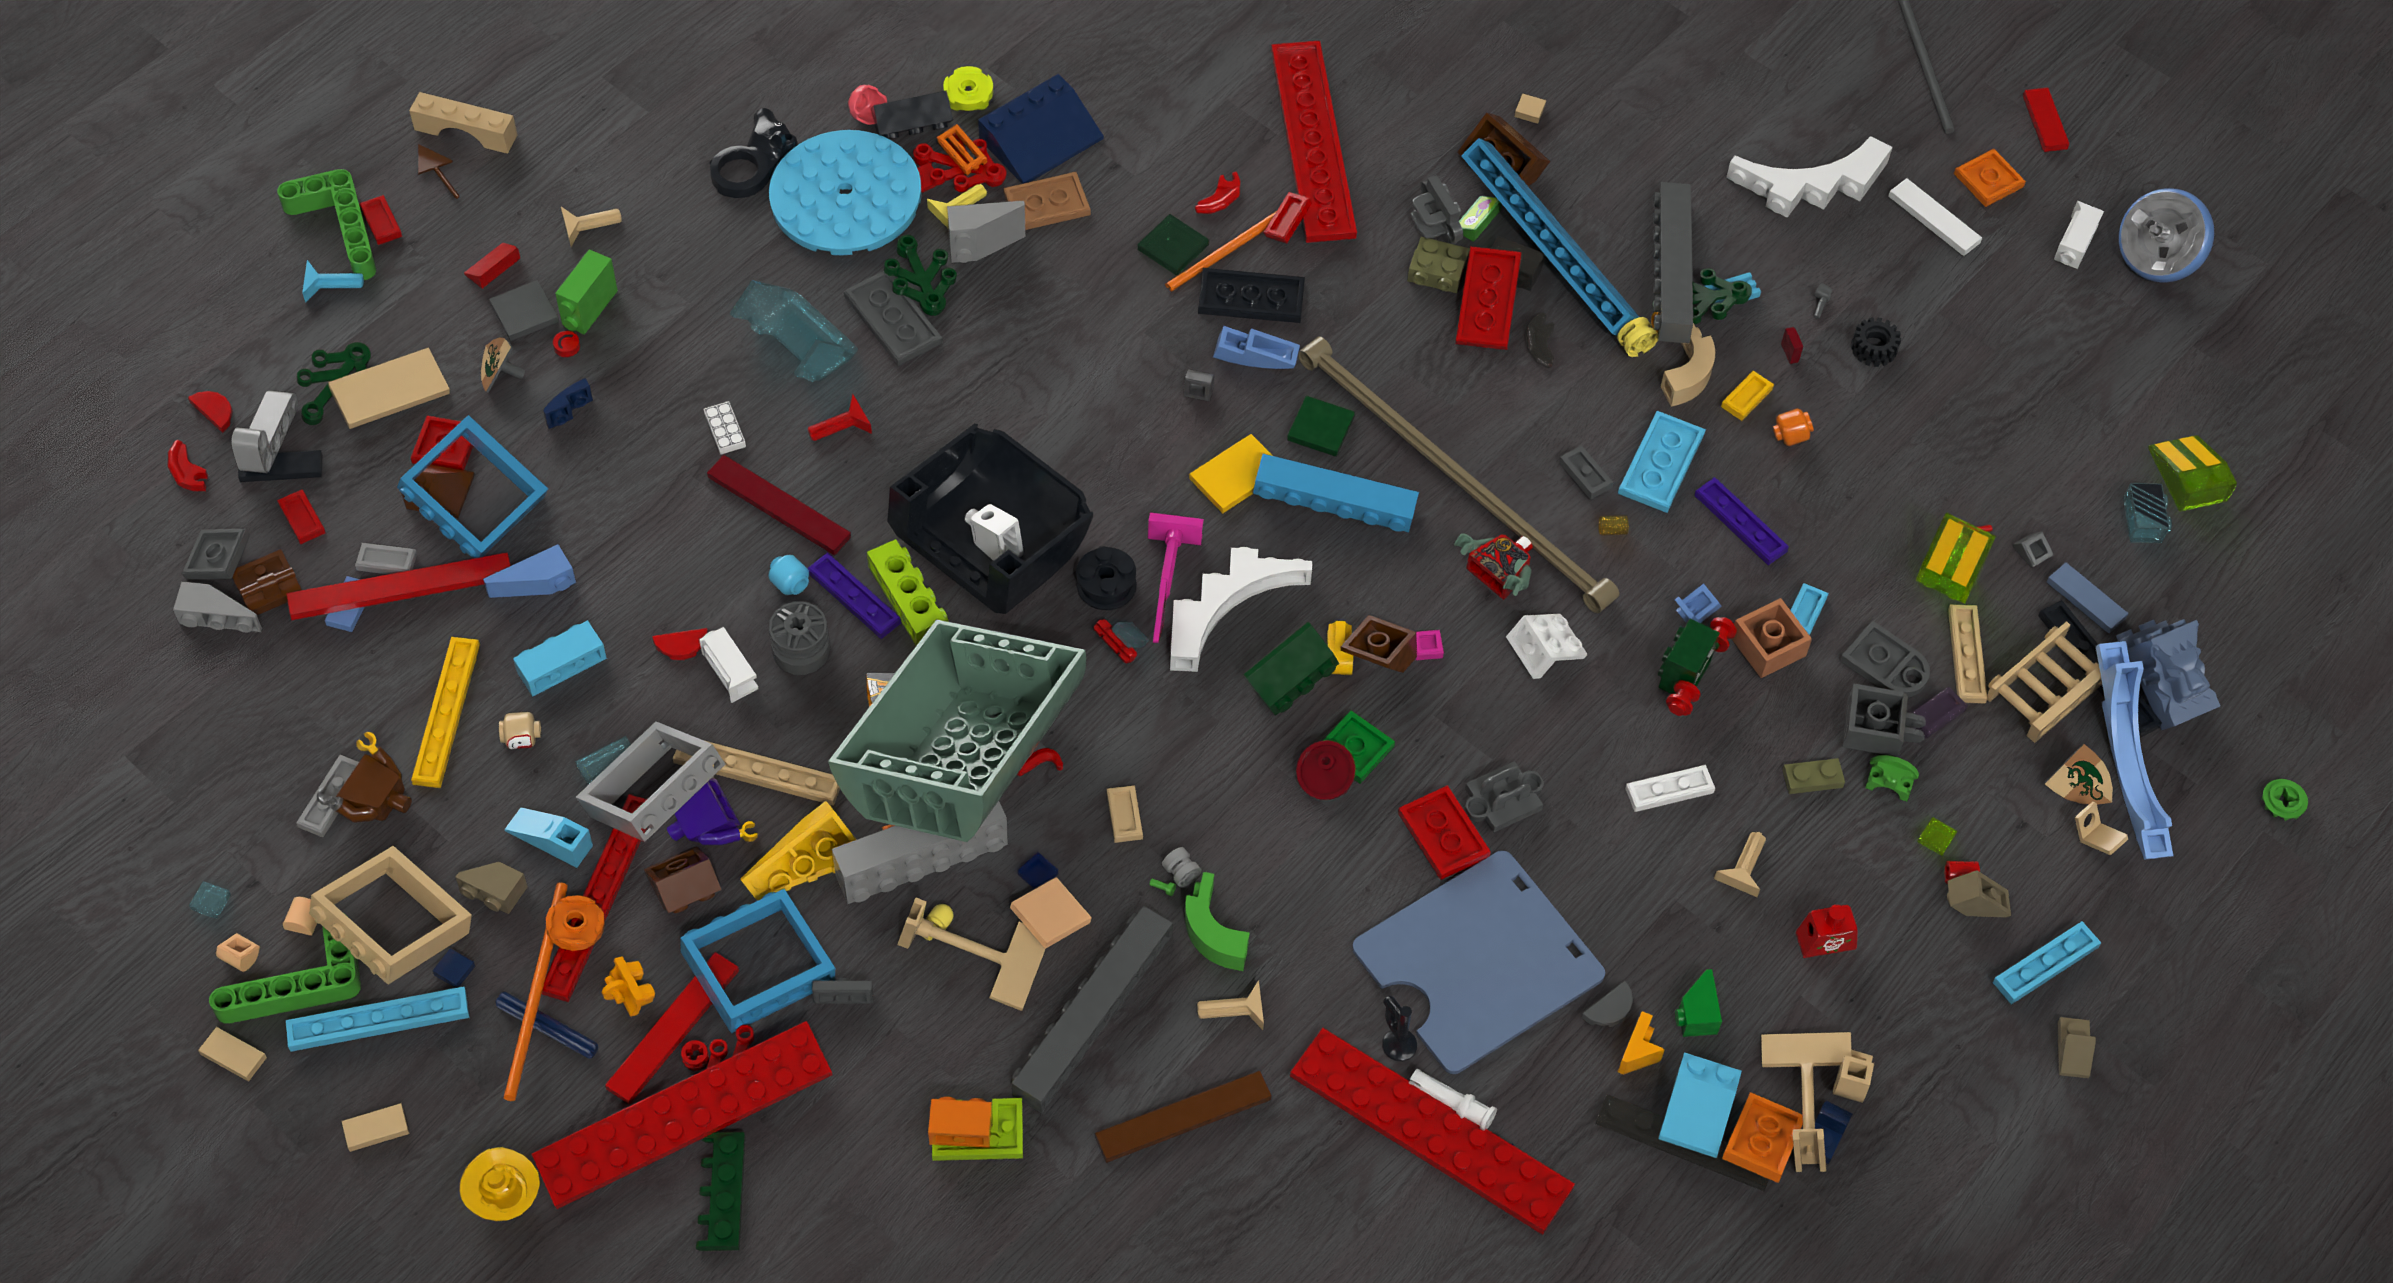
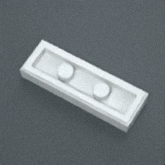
M1706 765L1627 783L1625 789L1634 812L1712 794L1715 791V786Z

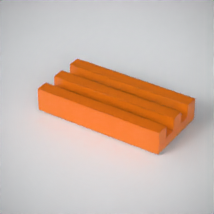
M957 124L937 137V142L967 176L971 174L972 169L977 170L981 163L983 165L987 163L986 156ZM954 133H956V135L977 157L975 160L970 156V154L965 150V148L956 140V138L953 136ZM946 138L952 143V145L959 151V153L966 159V161H967L969 164H966V162L959 156V154H958V153L952 148V146L945 140Z

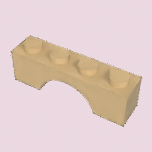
M419 92L409 110L414 130L438 136L442 129L457 128L473 135L487 149L508 154L517 137L513 115Z

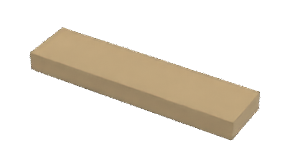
M1950 604L1948 614L1958 702L1986 703L1987 690L1977 605Z

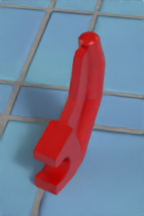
M1232 173V181H1227L1224 175H1220L1214 195L1199 201L1198 205L1195 206L1196 213L1212 214L1226 209L1240 195V178L1238 173Z
M176 440L168 451V469L173 478L182 488L190 491H206L205 482L198 481L199 479H208L206 469L189 462L186 445L182 441Z

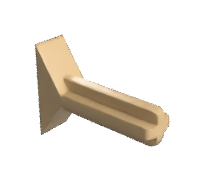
M561 207L571 247L580 231L612 225L622 221L619 209L576 217Z
M1750 833L1735 868L1716 871L1714 879L1758 897L1760 889L1750 875L1766 842V838L1762 833Z
M1259 980L1248 998L1199 1001L1197 1004L1198 1017L1205 1019L1249 1015L1263 1030L1264 1020Z

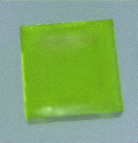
M1932 817L1919 837L1918 843L1943 856L1956 836L1957 830Z

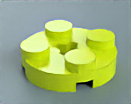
M972 66L960 67L954 70L953 75L949 78L947 76L944 80L943 88L944 91L947 90L951 109L956 111H972L977 109L984 110L988 107L989 101L993 96V81L989 75L987 77L983 74L981 69ZM966 86H971L972 90L965 91Z

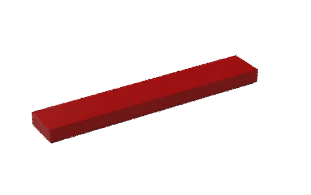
M716 952L706 962L723 990L739 972L737 965ZM696 976L606 1083V1090L629 1105L713 1004Z

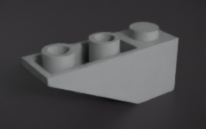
M181 582L173 609L179 624L187 627H210L215 630L234 629L245 633L262 631L256 613L209 584Z

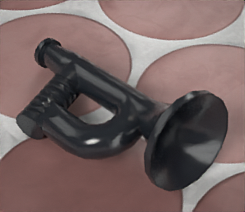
M1388 996L1384 999L1383 1003L1386 1006L1385 1019L1390 1031L1383 1039L1382 1048L1390 1059L1406 1061L1412 1058L1417 1051V1040L1408 1031L1412 1010L1408 1006L1401 1007L1393 996Z

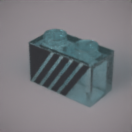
M2130 483L2123 498L2130 542L2162 543L2172 527L2171 517H2167L2166 511L2168 497L2163 493L2162 484Z

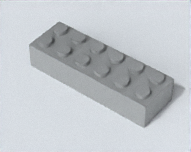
M998 801L976 834L968 842L893 826L833 848L835 876L847 904L863 902L871 895L892 891L898 885L919 881L925 875L933 872H943L954 864L970 862L981 854L999 851L1005 845H1008L1007 817Z

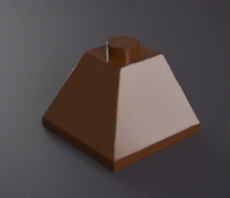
M430 464L414 481L454 518H459L475 474L471 471ZM402 494L406 509L419 511V507L412 501H406L404 499L405 496Z
M1368 615L1341 645V651L1404 673L1417 657L1416 632Z

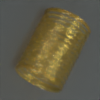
M1627 515L1599 517V533L1601 536L1628 534L1629 523Z

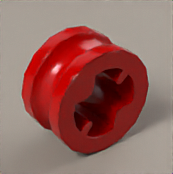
M698 1040L689 1041L681 1050L683 1063L689 1070H701L708 1064L709 1053L703 1042ZM698 1050L700 1055L697 1056L696 1060H691L690 1055H693L694 1051Z

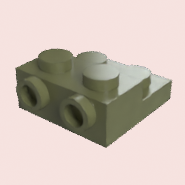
M1421 237L1409 267L1407 281L1417 285H1425L1442 291L1457 293L1469 257L1470 248Z

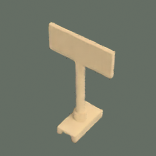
M915 898L897 945L908 949L916 935L927 939L930 936L1000 964L1001 969L989 998L1022 1011L1045 952V948L1029 929L1019 921L1008 951L1002 953L934 926V922L923 918L926 901Z
M1851 1032L1761 1035L1762 1067H1801L1803 1129H1793L1796 1172H1802V1164H1820V1172H1826L1824 1130L1815 1129L1813 1067L1841 1066L1845 1055L1852 1057Z

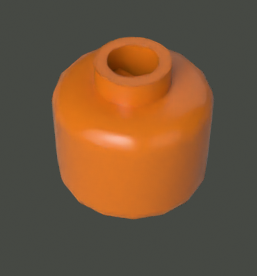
M1798 408L1779 414L1776 417L1777 425L1772 426L1777 441L1783 440L1786 446H1793L1809 440L1810 432L1814 431L1808 412L1803 413Z

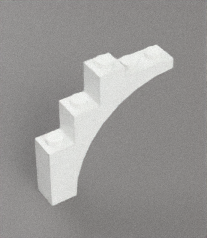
M1870 136L1860 148L1847 157L1831 164L1805 169L1772 168L1734 156L1730 161L1726 178L1755 192L1757 195L1767 198L1765 207L1788 218L1801 199L1823 210L1837 191L1861 201L1887 165L1892 147Z
M1248 547L1231 548L1230 575H1222L1220 573L1203 574L1201 601H1193L1191 599L1174 600L1170 670L1198 672L1200 655L1206 639L1225 614L1247 598L1269 589L1289 585H1310L1312 561H1304L1303 559L1284 560L1273 557L1264 559L1258 558V549H1250Z

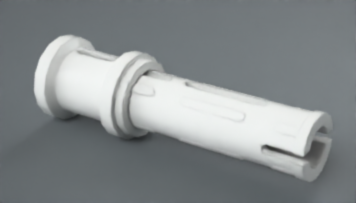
M1416 1069L1410 1078L1409 1084L1414 1085L1451 1107L1461 1119L1467 1118L1479 1125L1483 1131L1491 1125L1497 1108L1493 1106L1489 1108L1475 1100L1474 1095H1463L1419 1069Z

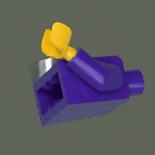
M714 776L675 813L677 821L667 827V831L673 840L678 841L686 835L690 841L699 842L702 845L729 844L740 841L741 837L745 841L751 842L758 836V833L749 835L745 832L747 828L755 827V823L752 821L745 822L742 829L737 828L740 823Z

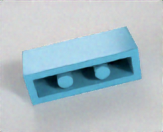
M588 620L581 624L573 625L568 631L556 637H550L542 644L532 649L524 650L513 658L516 671L532 697L607 659L604 645Z

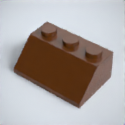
M1487 112L1457 152L1462 156L1478 138L1487 141L1496 148L1527 186L1536 182L1551 162L1503 118Z

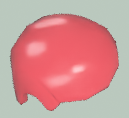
M869 84L860 85L851 93L848 107L850 114L861 123L873 125L875 123L871 110L872 106L887 103V98L874 86Z

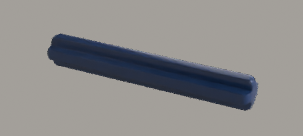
M502 992L495 1002L497 1008L523 1021L527 1004L507 992ZM537 1010L533 1028L589 1059L595 1056L599 1049L595 1041Z

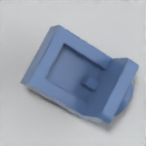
M1704 583L1683 600L1680 597L1675 599L1680 606L1676 611L1685 622L1693 619L1701 623L1722 607Z

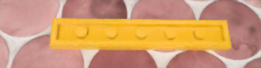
M451 637L411 781L413 785L441 788L479 651V640Z

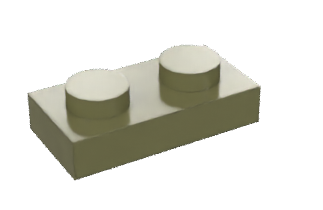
M1839 758L1785 764L1782 770L1789 794L1843 788L1845 784Z

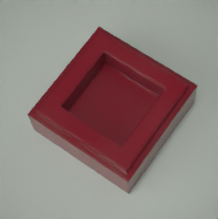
M1785 328L1781 345L1789 363H1798L1804 346L1796 328Z

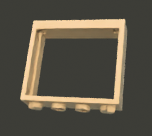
M394 846L311 895L309 912L316 923L326 928L336 941H340L346 946L356 959H360L370 968L374 975L377 974L388 985L469 934L472 914ZM384 874L392 878L442 923L439 927L392 956L335 906L339 901Z

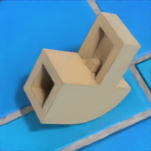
M1852 1050V1057L1845 1055L1838 1069L1833 1087V1095L1863 1103L1870 1087L1874 1063H1872L1873 1056Z

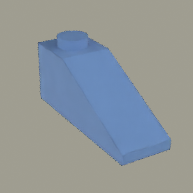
M558 544L483 579L489 598L548 595L557 591H563L576 583L573 568Z

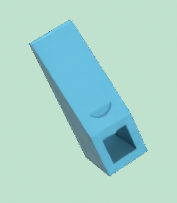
M520 808L505 828V831L576 868L593 847L589 829L565 817L526 808Z

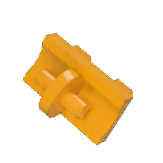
M623 956L615 958V967L610 971L609 976L604 979L607 985L602 989L601 993L605 1000L614 999L616 1004L623 1003L630 1017L638 1015L641 1006L653 1002L655 991L649 983L637 985L636 981L641 980L644 974L639 961L626 963Z

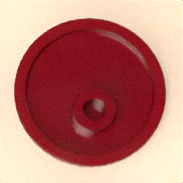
M1326 740L1316 742L1307 747L1301 754L1296 768L1297 779L1302 789L1311 797L1319 800L1338 798L1347 793L1354 781L1356 773L1354 758L1347 748L1337 742Z

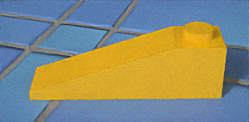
M825 801L790 830L740 880L757 901L770 892L776 893L782 889L788 891L796 885L807 881L810 883L818 880L820 876L831 872L835 873L832 849L855 841L856 838L827 801Z

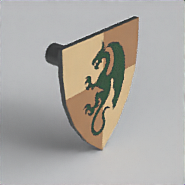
M505 338L494 339L485 347L481 380L487 393H489L500 371L522 379L525 374V369L509 362L508 357L513 347Z
M2084 743L2044 783L2055 793L2073 802L2090 804L2093 801L2097 805L2112 803L2113 787L2110 774L2102 759Z

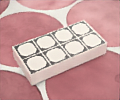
M729 401L704 409L705 417L720 455L746 447Z

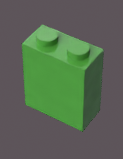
M589 249L555 293L562 325L568 330L577 331L585 335L617 293L611 258Z

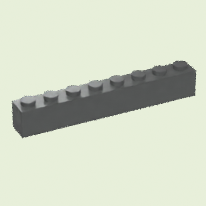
M1661 182L1659 192H1654L1653 207H1657V209H1654L1653 224H1657L1654 227L1653 241L1658 242L1654 244L1653 259H1658V261L1654 262L1653 276L1658 277V279L1655 278L1653 289V294H1658L1654 299L1653 310L1658 312V315L1655 314L1654 330H1658V341L1690 343L1693 328L1691 184Z
M1143 906L1138 914L1133 913L1126 924L1127 929L1122 936L1118 934L1110 945V952L1106 957L1101 956L1095 964L1093 975L1090 979L1085 978L1077 991L1078 995L1073 1001L1069 1000L1064 1005L1061 1011V1018L1057 1023L1053 1022L1047 1028L1044 1041L1040 1046L1035 1045L1027 1058L1029 1061L1023 1069L1019 1067L1011 1078L1012 1096L1022 1098L1023 1103L1041 1114L1172 937L1173 923L1147 907Z

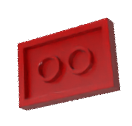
M1448 785L1399 808V816L1440 880L1490 856V849Z

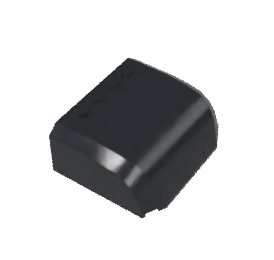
M974 423L890 486L887 522L897 537L994 613L1006 614L1042 586L1071 559L1087 534L1093 519V512H1090L1086 504V497L1083 491L1004 431L994 429L993 432L978 428V424ZM992 504L1018 519L1024 555L1019 558L1008 549L993 561L974 543L971 525L965 522L967 512L971 509L980 511L986 505Z

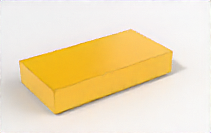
M1752 371L1722 401L1721 407L1743 421L1773 390L1774 384L1755 371Z

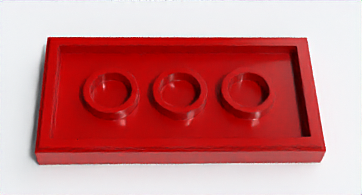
M1470 246L1456 344L1501 350L1508 349L1521 252Z

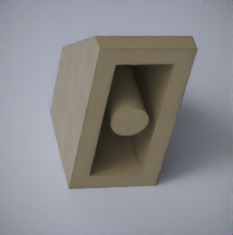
M1978 870L1948 880V902L1952 908L1963 915L1978 917L2011 916L2008 890Z

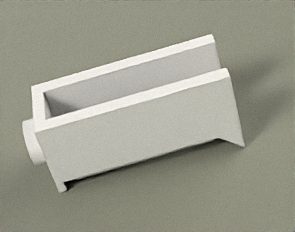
M2077 201L2071 215L2072 220L2059 244L2054 260L2078 269L2104 211Z
M724 627L716 631H710L703 638L699 639L702 655H705V658L728 690L731 703L758 690V685L753 680L757 678L755 672Z

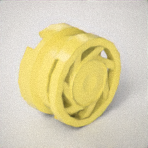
M1639 317L1625 324L1620 329L1617 339L1621 346H1624L1628 356L1638 357L1639 352L1642 351L1645 354L1655 346L1658 341V333L1654 328H1651L1647 318Z

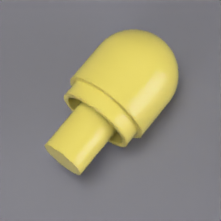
M938 904L931 910L926 920L934 922V926L946 930L953 920V910L946 904ZM929 936L928 939H925L931 941L933 938Z

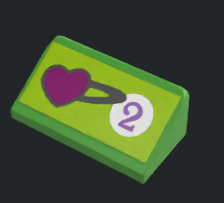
M1480 196L1459 220L1463 229V236L1474 242L1501 211L1502 203L1496 197Z

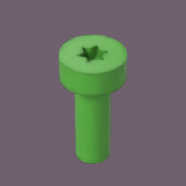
M1153 878L1150 881L1151 886L1166 891V895L1172 896L1175 892L1176 884L1172 882L1166 884Z

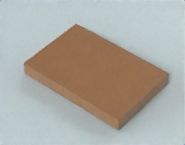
M1077 172L1004 188V196L1007 202L1024 201L1025 230L1091 215V209Z

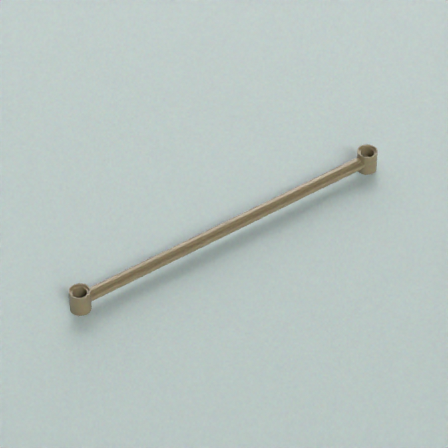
M1317 337L1298 351V358L1305 368L1313 370L1319 366L1519 537L1524 536L1528 538L1534 550L1585 592L1583 595L1584 603L1592 612L1600 613L1619 597V590L1611 580L1603 578L1599 582L1594 580L1331 357L1333 353L1332 348L1324 338Z

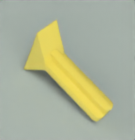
M977 184L948 203L927 199V207L948 228L947 206L973 205L987 195V191L982 184Z

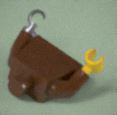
M371 732L364 733V736L370 741L369 746L363 744L360 739L356 742L359 750L369 751L370 755L364 754L336 798L330 796L325 801L321 795L326 790L325 788H321L317 792V800L321 804H331V809L354 823L373 821L374 819L379 821L386 820L392 809L406 813L412 803L410 797L403 795L405 788L400 770L393 759L380 746H375L376 737Z

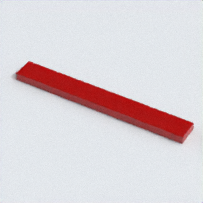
M507 552L286 593L291 620L484 585V578L510 567Z
M629 794L622 810L632 814L647 799ZM615 828L612 830L583 894L584 897L595 901V904L602 909L604 923L641 840ZM572 918L569 926L579 927L583 924V921L579 918ZM594 945L584 950L575 951L559 947L546 975L542 995L569 1002Z

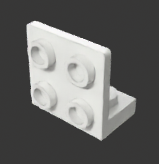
M1561 614L1525 615L1506 636L1533 679L1541 678L1555 661L1584 659L1587 656L1581 641L1574 635L1567 620Z

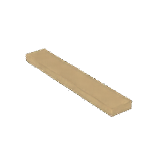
M711 743L726 764L716 773L717 775L822 803L827 801L828 804L834 806L840 788L833 774ZM676 750L673 762L684 765L692 756Z

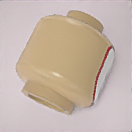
M531 712L508 713L503 721H499L500 742L505 743L509 749L531 748L535 745L536 738L541 737V723L534 720Z

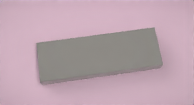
M339 755L296 822L298 828L320 837L325 836L338 813L331 809V804H321L317 800V792L319 789L325 788L326 790L321 794L325 801L330 796L336 798L358 765V761Z

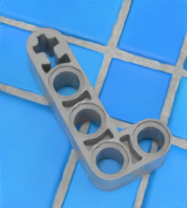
M268 390L263 397L250 428H235L232 435V449L240 471L268 473L297 410V396L295 393Z

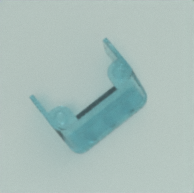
M752 280L729 313L732 317L748 320L751 323V329L760 335H764V333L773 335L801 361L793 374L796 377L805 378L811 382H814V380L821 381L851 360L858 351L856 345L805 298L788 288Z

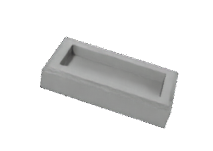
M362 543L355 566L357 571L382 574L413 570L417 553L416 549Z

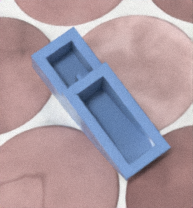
M1223 326L1217 340L1213 358L1251 367L1289 369L1295 367L1300 345L1251 329L1249 334Z

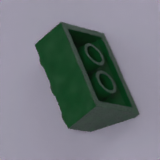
M1308 621L1243 675L1259 698L1276 716L1280 712L1287 711L1293 705V701L1299 696L1309 693L1314 688L1315 683L1321 678L1330 676L1340 663Z

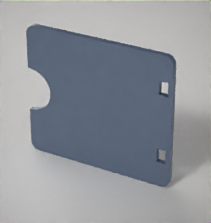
M1497 851L1358 936L1354 940L1352 947L1355 956L1381 989L1391 985L1405 984L1417 988L1425 995L1429 1002L1430 1014L1424 1025L1416 1031V1034L1442 1068L1450 1074H1458L1599 985L1605 976V969L1515 858L1507 851ZM1517 877H1520L1528 887L1522 892L1513 882ZM1573 943L1582 955L1575 958L1567 947Z

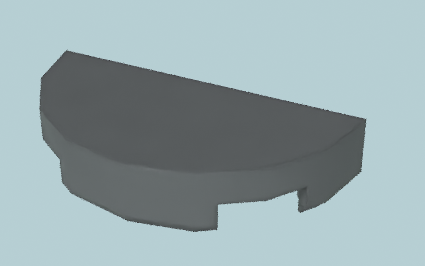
M1626 981L1582 1013L1581 1018L1590 1025L1597 1024L1613 1027L1622 1023L1629 1015L1633 1002L1632 992Z

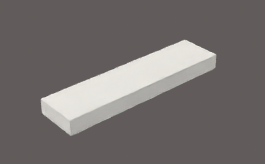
M1906 178L1890 191L1888 197L1961 255L1965 256L1981 243V236Z

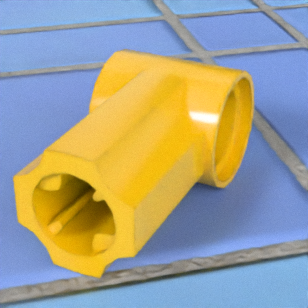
M1335 621L1328 626L1327 646L1340 663L1332 674L1352 675L1353 655L1341 651V645L1352 634V625L1347 624L1346 621Z

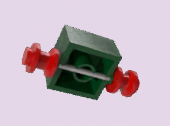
M1725 617L1714 618L1710 623V628L1693 619H1689L1685 628L1680 626L1673 640L1675 643L1673 647L1668 646L1662 657L1663 664L1658 672V676L1661 677L1658 688L1671 693L1666 699V704L1673 714L1677 716L1691 714L1693 710L1691 702L1698 701L1701 696L1697 686L1709 667L1714 652L1727 651L1729 647L1728 639L1734 638L1737 633V629L1730 619Z

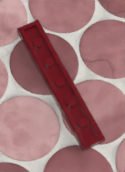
M725 455L707 472L708 478L834 556L851 538V532Z

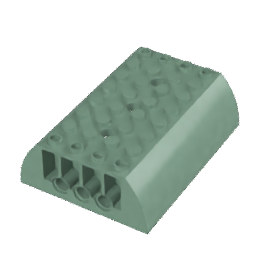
M936 619L829 759L828 763L835 781L848 801L865 819L968 842L976 834L1080 686L1086 670V651L1084 649Z

